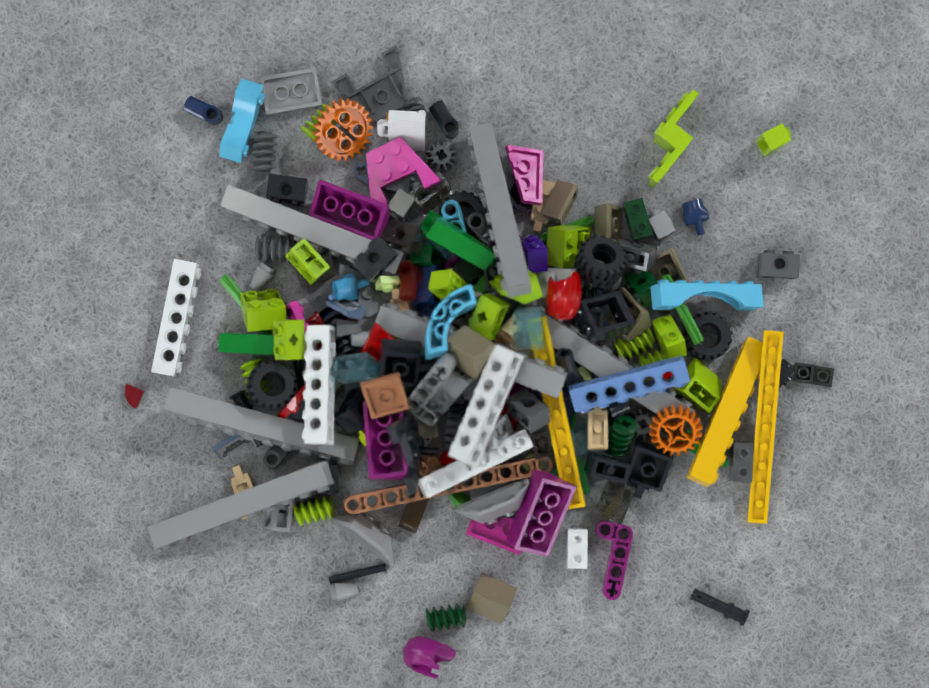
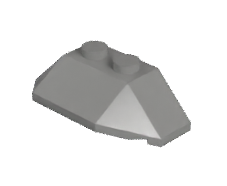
M523 478L455 506L458 514L482 524L486 522L487 524H492L498 521V517L503 515L509 517L516 513V510L521 506L530 482L528 478Z
M366 512L364 515L356 513L332 517L330 520L332 523L390 567H393L395 560L392 539L388 534L390 532L389 529L382 524L377 526L373 523L375 519Z

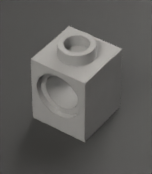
M657 210L649 214L650 226L656 241L676 231L665 210L661 213Z

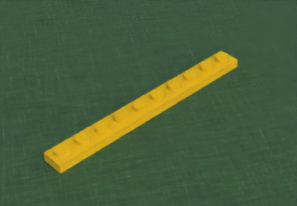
M547 315L527 319L534 359L544 360L546 365L551 367L557 365ZM561 390L558 398L542 392L543 402L550 408V423H548L559 478L576 486L568 509L585 507L586 503L563 392Z
M763 330L753 445L752 482H750L747 522L767 524L783 331Z

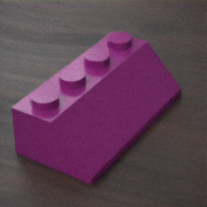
M319 179L308 216L370 240L377 239L380 236L385 241L390 225L388 204Z
M363 401L369 479H405L408 465L401 443H392L388 426L398 421V418L404 415L406 410L372 419L367 403Z
M534 469L529 481L530 485L506 539L516 550L548 557L576 486L551 473Z

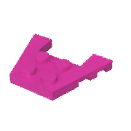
M401 137L366 153L370 198L388 204L382 188L415 172L418 173L425 189L441 182L440 178Z

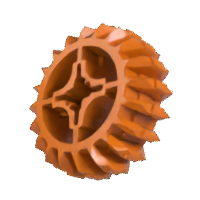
M672 404L670 410L664 406V413L658 410V417H652L654 423H650L652 430L649 431L650 436H653L651 441L656 443L657 449L662 448V453H666L669 450L670 456L674 452H677V456H680V451L688 454L687 448L694 450V444L700 443L698 438L702 437L700 430L703 429L702 425L699 424L701 422L700 418L696 417L695 411L690 413L689 407L683 410L681 404L678 406V409H675L674 404ZM671 418H677V419L674 420V421H669V420H668V419H671ZM685 420L692 426L691 433H688L683 428ZM661 427L665 428V431L668 432L667 440L660 434ZM679 439L684 440L678 443H674L676 440Z

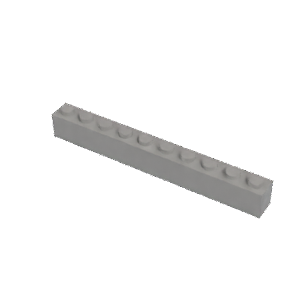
M492 123L469 127L470 135H467L468 145L473 147V150H470L472 162L476 161L477 164L474 166L476 177H480L478 188L479 192L484 194V197H481L483 209L487 208L488 213H485L487 225L491 224L492 228L489 229L490 240H495V246H492L494 257H499V262H496L498 274L503 275V279H500L502 291L507 292L508 298L531 293L530 278Z
M231 185L227 186L220 204L225 209L224 212L229 215L235 216L237 213L242 215L241 219L250 223L255 220L260 222V227L268 230L270 227L277 229L276 233L286 237L287 234L293 235V239L298 242L305 238L308 242L312 243V247L322 250V247L329 249V254L337 257L340 254L347 256L346 260L355 263L354 260L360 253H364L369 248L368 244L372 241ZM394 249L399 256L382 274L385 276H399L407 256L405 253ZM374 254L371 257V263L378 262L379 255Z
M390 302L380 307L375 323H378L386 332L407 341H421L422 347H424L425 333L431 317L424 316L422 318L416 316L417 313L409 309L403 311L398 309V305ZM451 325L448 328L447 338L456 332ZM498 344V345L501 346V347H504V348H506V349H509V348H508L507 346H505V345ZM516 351V353L524 357L514 382L558 398L568 374L564 372L565 369L557 365H553V367L548 366L544 360L538 358L533 360L527 358V354Z
M532 302L521 318L525 329L528 330L527 319L547 315L553 347L558 350L562 348L571 349L574 361L599 377L633 369V367L628 365V360L620 355L618 357L611 354L613 351L607 346L603 345L601 347L595 342L589 343L587 337L579 333L580 329L573 324L568 326L563 322L564 320L551 317L545 311L546 307L541 303L536 305ZM646 377L643 383L647 385L651 384L654 378ZM627 382L624 388L630 390L635 384ZM669 387L661 393L654 391L642 398L631 397L656 414L658 410L664 413V406L670 410L672 404H674L675 409H678V406L681 404L683 410L689 407L690 413L695 411L691 401L685 397L682 399L677 397V393ZM671 418V419H668V420H669V421H674V420H676L677 418Z
M170 388L164 407V414L172 420H178L179 418L186 420V423L191 425H197L198 423L205 425V428L209 430H223L225 434L231 436L238 434L249 441H254V439L260 440L262 444L267 446H273L274 444L281 446L280 448L286 451H292L293 449L300 451L301 455H315L322 461L333 460L338 465L345 467L348 465L352 466L359 444V439L335 432L334 445L304 444L302 431L305 429V424L175 388Z
M327 461L319 462L147 528L154 549L162 547V550H167L174 547L173 543L179 541V544L191 541V536L196 535L197 538L208 534L207 530L213 529L215 532L225 528L224 524L230 522L231 525L242 522V517L247 516L250 519L258 516L261 510L265 509V512L277 509V504L282 503L285 506L293 503L296 497L300 496V499L312 496V491L318 490V493L329 489L328 485L334 484V480Z

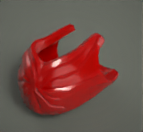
M573 271L571 276L560 281H553V278L549 277L546 294L547 308L545 311L551 317L558 320H570L577 314L582 295L581 279L578 273Z

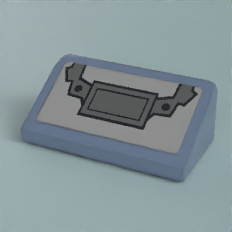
M335 299L334 301L327 300L325 302L327 306L359 321L362 320L366 311L365 306L354 300L344 299L337 301Z
M235 434V436H229L214 445L212 450L220 459H223L251 441Z

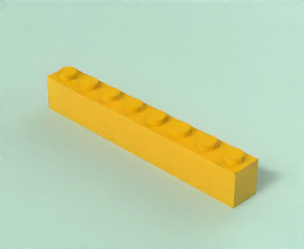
M750 336L744 340L721 393V399L714 409L686 475V478L705 487L715 484L719 473L716 472L719 466L722 467L725 462L726 456L724 453L733 443L734 439L731 437L733 432H736L740 426V415L744 414L748 407L746 403L748 396L751 397L754 393L755 386L753 384L755 380L759 379L762 342Z

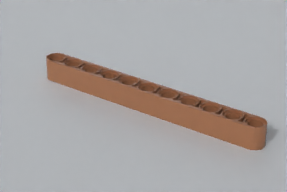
M544 455L500 463L472 476V482L469 485H464L463 482L452 486V488L445 489L429 498L528 478L532 476L534 469L549 473L552 470L553 463L550 458ZM545 459L547 466L545 469L540 470L538 463L540 460ZM523 463L528 464V471L526 473H521L519 470L520 465ZM504 467H508L510 470L507 477H502L500 474L501 469ZM485 471L491 473V478L488 481H483L481 478L482 473ZM404 483L351 494L345 498L344 507L348 513L356 514L428 498L424 497L419 484L417 493L412 497H407L405 495L407 485ZM390 491L396 493V498L393 501L386 499V494ZM370 495L377 497V502L374 505L367 504V498ZM349 500H357L358 506L355 509L348 508L347 503Z

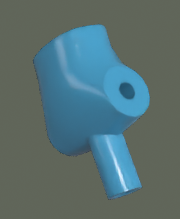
M346 274L332 282L333 294L337 301L344 299L356 300L358 298V289L369 286L367 278L356 281L354 274Z

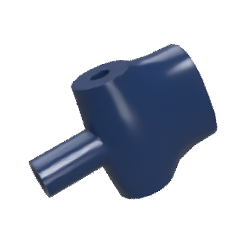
M701 198L683 203L685 225H695L698 236L705 234L702 222L709 220V214Z

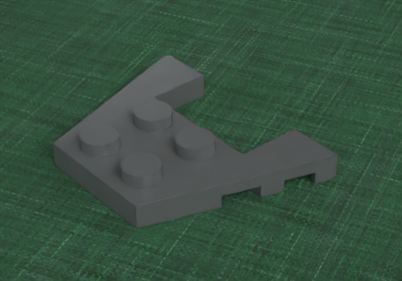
M396 45L381 53L390 72L357 90L347 73L332 81V84L352 102L356 101L359 103L358 105L364 106V110L369 112L368 117L375 123L386 118L389 110L398 111L404 108V101L408 100L398 47Z
M340 264L338 267V279L346 274H354L356 281L366 279L363 274L345 265ZM369 281V286L359 288L357 302L366 307L363 318L360 321L337 319L335 338L339 339L351 334L371 330L374 322H376L380 307L392 299V292L376 291V281L374 283Z

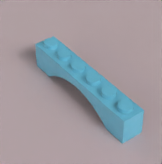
M659 280L658 284L651 286L653 310H671L680 306L686 299L699 295L721 299L737 311H754L764 307L762 285L754 284L753 281L743 282L742 284H737V281H728L725 284H721L720 281L704 283L702 280L687 283L686 280H678L675 283H670L669 280Z

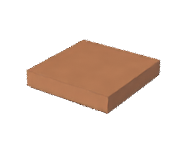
M399 372L360 382L372 419L410 409Z

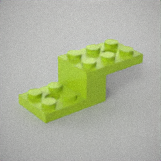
M694 89L690 94L686 92L677 103L678 109L674 106L665 118L667 122L664 123L662 121L654 132L656 137L653 141L667 151V154L660 161L662 166H656L648 176L650 179L648 185L653 189L693 140V137L676 125V123L699 95Z

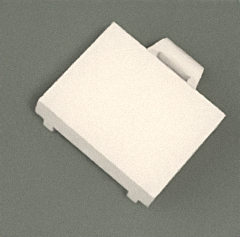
M389 110L387 112V119H381L377 122V133L381 137H387V143L401 137L413 151H425L426 112L424 110H420L418 113L415 111Z

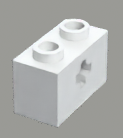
M567 528V568L587 569L588 529Z

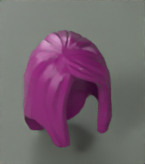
M418 636L410 638L403 648L405 665L417 673L437 679L439 675L431 673L432 668L439 670L440 666L437 663L452 661L456 655V651L448 645Z

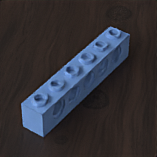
M681 355L569 386V391L575 412L586 413L591 411V408L597 406L605 408L612 402L623 403L627 402L631 397L642 398L650 392H664L668 387H683L687 382H690L685 360ZM667 371L673 373L670 379L662 378L663 374ZM646 377L654 378L651 384L643 383ZM627 382L635 384L630 390L625 389L624 385ZM608 387L616 389L611 395L606 394L605 390ZM589 392L597 394L596 398L592 400L587 399L586 395Z

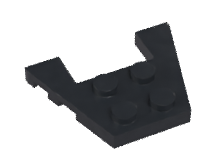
M411 412L405 413L398 418V421L393 422V425H389L388 430L392 443H401L408 465L405 482L409 494H414L418 491L424 440L418 432V421L414 419Z

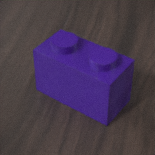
M535 235L522 238L521 246L527 269L532 273L548 271L547 248L541 238Z

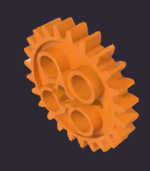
M340 98L337 104L332 100L331 107L325 104V112L319 110L322 115L321 117L315 116L319 122L312 125L317 128L312 134L318 137L313 141L319 143L317 148L322 150L321 153L325 156L327 155L330 159L334 158L339 161L342 158L344 161H347L348 156L354 159V153L361 155L359 149L366 150L364 143H370L367 137L373 136L369 132L373 126L368 123L372 119L367 117L369 112L364 110L365 107L358 105L359 103L356 101L352 102L346 99L344 102ZM345 113L344 119L340 120V116ZM334 119L336 123L342 126L355 139L352 141L338 127L331 123V120ZM358 125V129L353 132L354 126ZM333 128V132L327 135L328 130ZM346 139L345 145L341 147L342 141Z

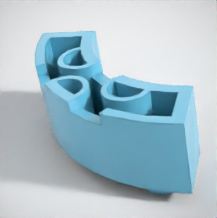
M241 79L235 91L231 123H228L220 143L219 157L241 163L244 156H248L250 151L248 144L257 120L260 105L263 104L265 94L263 93L264 85Z
M472 284L450 293L434 310L424 339L426 360L440 357L447 352V332L449 326L460 315L474 310L476 299Z

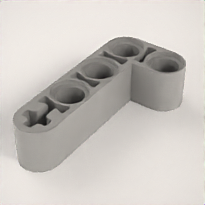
M444 353L407 398L410 405L408 411L412 412L413 415L427 425L436 424L442 415L440 412L435 411L428 401L457 366V359L454 355Z

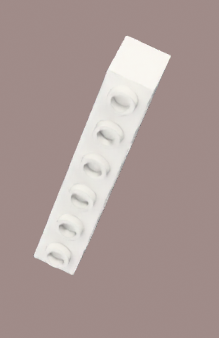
M178 259L173 261L151 370L153 373L177 377V374H180L182 371L183 363L180 362L181 354L184 355L186 352L184 339L190 332L188 320L189 317L193 316L194 306L191 305L193 298L197 296L198 287H195L196 280L200 279L202 271L197 263ZM184 276H188L190 280L186 286L181 285V279ZM185 295V303L179 305L177 303L178 296ZM180 313L182 320L180 323L175 324L173 317L175 314ZM176 332L178 339L172 343L169 336L171 333ZM169 351L174 353L172 361L166 360V353Z
M331 325L307 326V331L305 332V341L307 343V350L304 353L306 389L303 392L305 409L303 410L305 429L302 431V438L304 444L334 445L335 327ZM322 342V348L317 351V344ZM319 361H321L322 366L319 370H317L316 365ZM321 381V387L317 390L316 383ZM320 400L321 406L316 410L315 404ZM320 420V427L316 429L315 422Z
M495 345L482 372L479 384L474 390L473 398L467 407L457 436L451 445L449 456L465 464L478 466L524 356Z
M521 429L512 433L499 447L485 450L477 467L457 460L419 478L418 484L424 497L429 498L534 446L526 429Z

